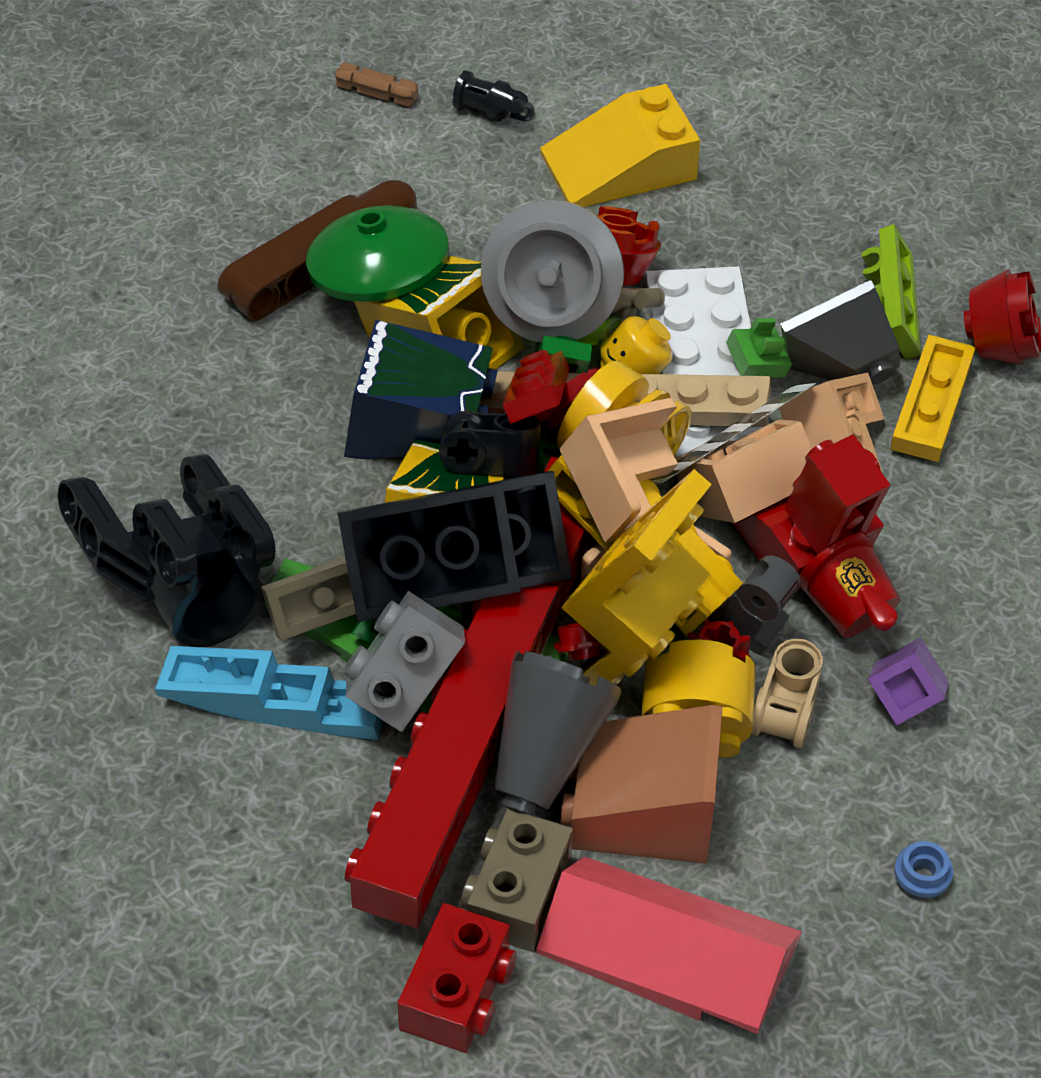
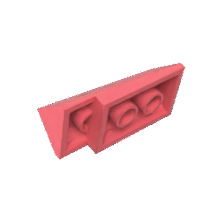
M583 857L561 873L536 953L700 1021L705 1012L758 1034L801 938L802 931Z

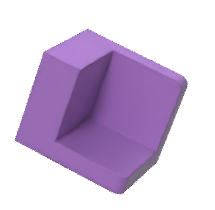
M921 637L875 662L868 677V681L896 726L943 701L949 685L947 678Z

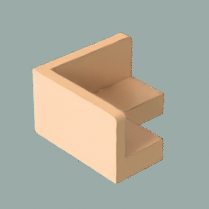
M868 372L824 382L805 390L779 407L783 420L801 421L811 448L825 440H832L833 443H836L854 434L863 448L872 452L878 460L866 425L883 420L884 416Z
M673 398L586 416L560 448V452L605 543L616 540L622 532L651 508L639 482L668 475L678 465L660 429L662 424L677 408Z
M778 419L736 441L728 440L677 473V476L681 481L695 469L712 484L697 502L704 509L700 517L736 523L790 496L794 489L792 486L793 482L800 476L806 463L805 456L812 448L801 421ZM689 451V452H687V453H685V454H683V455H681V456L675 458L676 461H678L679 459H681L682 457H684L685 455H687V454L690 453L691 451Z

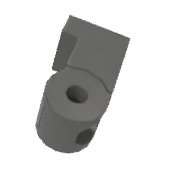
M772 555L764 556L745 582L738 588L719 621L734 622V626L739 631L740 636H750L749 650L761 656L790 616L783 611V608L800 587L801 580L799 574L787 561Z

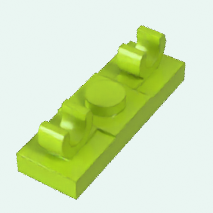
M895 224L879 229L880 247H871L861 253V257L868 266L862 272L866 280H871L876 288L900 352L905 359H910L921 355L913 253Z

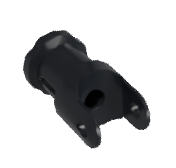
M464 70L455 83L452 104L456 109L463 110L465 107L482 111L487 113L488 118L497 121L510 117L526 122L534 116V106L528 102L525 93L512 89L508 82L498 80L492 83L475 78L473 72ZM525 109H528V113L526 115H521V112H523Z

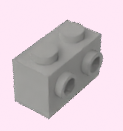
M409 591L400 604L391 601L385 607L374 626V629L379 634L368 650L363 646H359L343 671V674L348 677L346 680L345 697L401 732L465 643L464 627Z

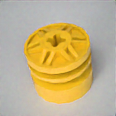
M620 360L611 361L600 368L587 381L572 402L559 429L557 446L559 449L586 416L671 397L663 389L654 390L648 395L649 383L644 376ZM680 400L674 401L677 406L676 410L660 427L674 456L684 441L692 418L690 407Z

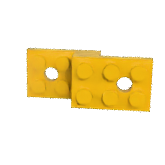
M695 469L619 535L561 607L603 645L600 648L601 655L593 657L582 668V674L590 678V685L596 686L599 676L617 685L625 675L628 678L631 677L648 657L652 660L655 659L674 638L675 634L670 628L676 620L684 621L703 599L698 589L710 575V572L673 540L677 533L680 535L684 534L704 511L697 502L712 484Z

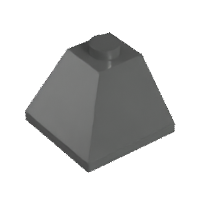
M871 280L781 324L782 337L785 340L784 347L792 362L790 369L827 380H835L868 372L872 385H875L891 377L895 369L900 367L899 346Z

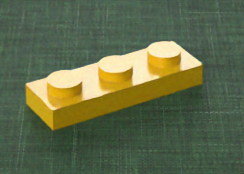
M928 334L892 436L890 450L939 462L973 361L976 346Z

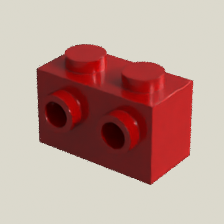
M854 434L836 443H833L832 440H825L807 453L805 456V466L800 476L793 482L792 486L794 489L784 508L817 555L849 535L866 532L891 486L881 472L879 462L874 454L864 449Z
M442 903L397 1002L399 1030L467 1053L474 1035L484 1036L489 1028L495 1009V1001L490 1000L496 983L505 986L513 971L517 953L515 950L510 949V925Z

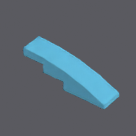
M170 646L155 687V691L160 697L212 713L246 721L342 737L379 740L384 722L379 717L345 697L346 681L334 680L329 667L277 664L273 651Z

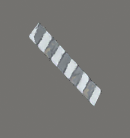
M816 383L792 386L677 461L678 465L670 474L649 480L654 484L665 482Z

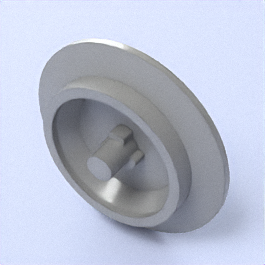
M542 200L516 209L495 227L483 251L481 280L491 309L509 329L532 341L541 343L544 335L550 337L568 336L578 340L590 334L602 325L612 313L619 300L623 286L624 267L622 255L612 232L591 211L571 202Z

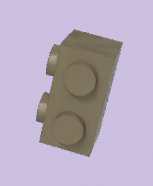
M507 808L499 829L490 827L486 834L481 851V860L485 861L479 876L474 874L469 876L463 890L461 908L509 924L510 945L534 953L561 873L568 868L572 858L573 828Z

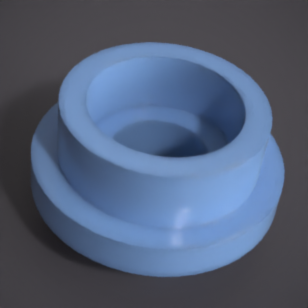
M918 841L899 853L895 862L894 874L898 884L909 894L921 898H932L941 895L950 886L953 877V866L942 847L933 842ZM919 867L926 868L932 873V876L921 875L915 872L914 869Z

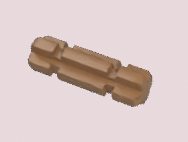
M347 62L341 63L336 70V85L339 88L352 91L355 87L357 88V93L387 102L393 98L395 99V104L405 107H412L418 98V84L414 81L400 78V82H398L396 76L365 67L362 71H359L360 67L358 65Z

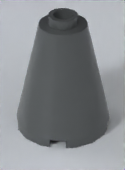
M515 651L510 668L494 786L496 792L504 795L501 805L534 816L536 808L548 810L617 705L622 693L620 687L600 676L596 686L590 685V678L583 675V669L537 653L525 651L523 655L519 651Z

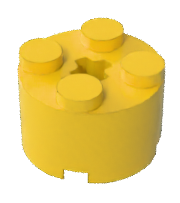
M681 640L669 643V653L660 655L653 660L648 657L645 662L641 716L707 705L722 706L718 757L729 758L736 756L740 753L741 743L746 741L753 731L755 664L747 655L745 663L733 657L732 646L716 641Z

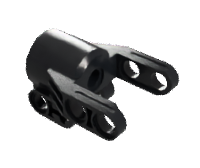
M208 454L185 457L180 467L181 483L184 490L183 499L195 517L181 519L166 499L138 503L133 510V531L131 532L126 531L95 481L85 477L62 480L59 483L57 494L61 515L95 571L143 603L152 601L174 636L181 643L187 644L190 647L214 646L234 637L258 615L265 600L261 589L264 585L258 577L260 569L270 566L275 559L276 548L273 533L240 485H231Z

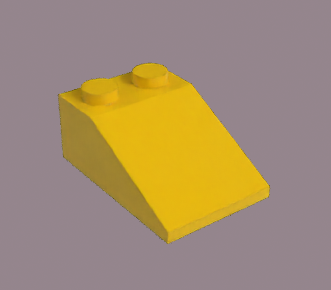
M667 84L625 93L540 147V154L566 202L582 207L697 180L700 138Z

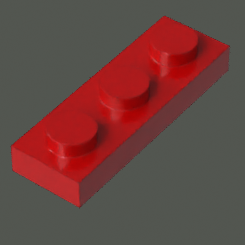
M541 350L519 361L521 367L516 368L503 402V407L510 424L560 405L570 369L563 351L549 355L547 350Z

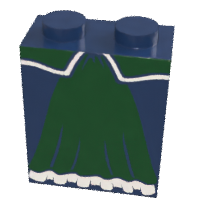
M375 320L354 390L344 457L356 459L405 457L415 440L441 444V440L444 438L445 422L451 415L459 411L488 413L489 406L480 405L481 397L491 399L498 373V370L489 368L493 348ZM464 423L462 428H467L468 423ZM461 439V445L468 446V440Z

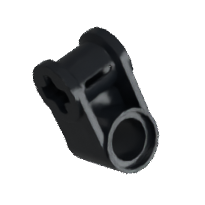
M459 411L451 415L445 422L444 438L441 440L439 448L440 460L447 469L458 474L497 475L505 478L537 474L539 471L540 419L532 415L510 424L506 413ZM464 423H468L467 428H462ZM461 439H467L468 446L461 445ZM462 455L467 456L464 462L461 461Z

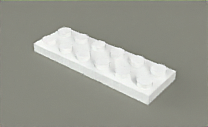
M739 266L647 271L645 276L646 288H660L665 294V301L661 307H649L650 317L660 321L671 335V339L668 342L672 348L673 359L660 374L741 376L726 344L732 329H751ZM769 414L767 425L770 424ZM690 425L684 441L674 457L677 458L701 446L730 426ZM748 427L730 440L736 441L762 427ZM676 474L677 483H679L680 480H679V478H678V476H677V474Z

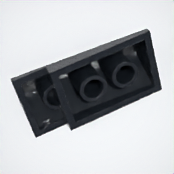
M553 470L337 512L357 622L379 618L391 601L400 604L408 591L436 608L521 592L520 588L572 579Z

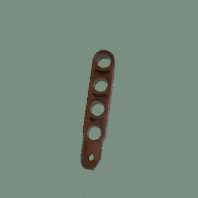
M388 180L376 185L358 197L347 195L232 262L220 275L218 280L219 293L237 306L248 318L253 321H259L315 286L308 274L306 254L313 240L328 224L343 215L373 206L395 205L417 210L415 191L410 184L401 180Z

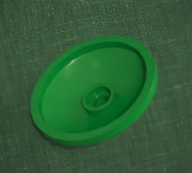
M373 206L353 211L328 224L309 246L306 254V266L313 284L319 290L332 297L357 302L381 301L410 293L431 281L445 266L449 257L450 247L444 227L433 217L405 206Z

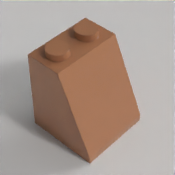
M707 705L606 721L568 779L577 780L575 794L564 793L561 825L573 828L572 849L707 864L715 804L722 706Z

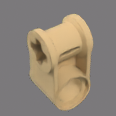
M795 638L786 640L777 647L764 686L760 688L756 698L751 735L758 736L760 732L792 740L794 747L803 749L814 712L823 664V656L813 643L805 639ZM791 672L799 673V674H801V676L792 675V674H790V673H791Z

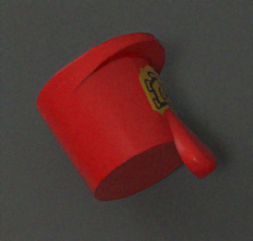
M858 532L835 542L813 558L799 575L801 580L800 587L843 638L853 637L871 626L880 631H888L895 626L898 619L895 608L901 601L900 596L865 532Z

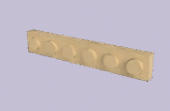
M498 371L492 398L481 397L480 405L489 406L488 413H506L503 402L515 372ZM568 373L566 382L580 374ZM641 374L649 383L648 395L654 390L663 389L669 393L674 401L680 400L690 407L692 411L690 425L732 426L769 402L771 397L770 376ZM768 415L750 427L766 426Z

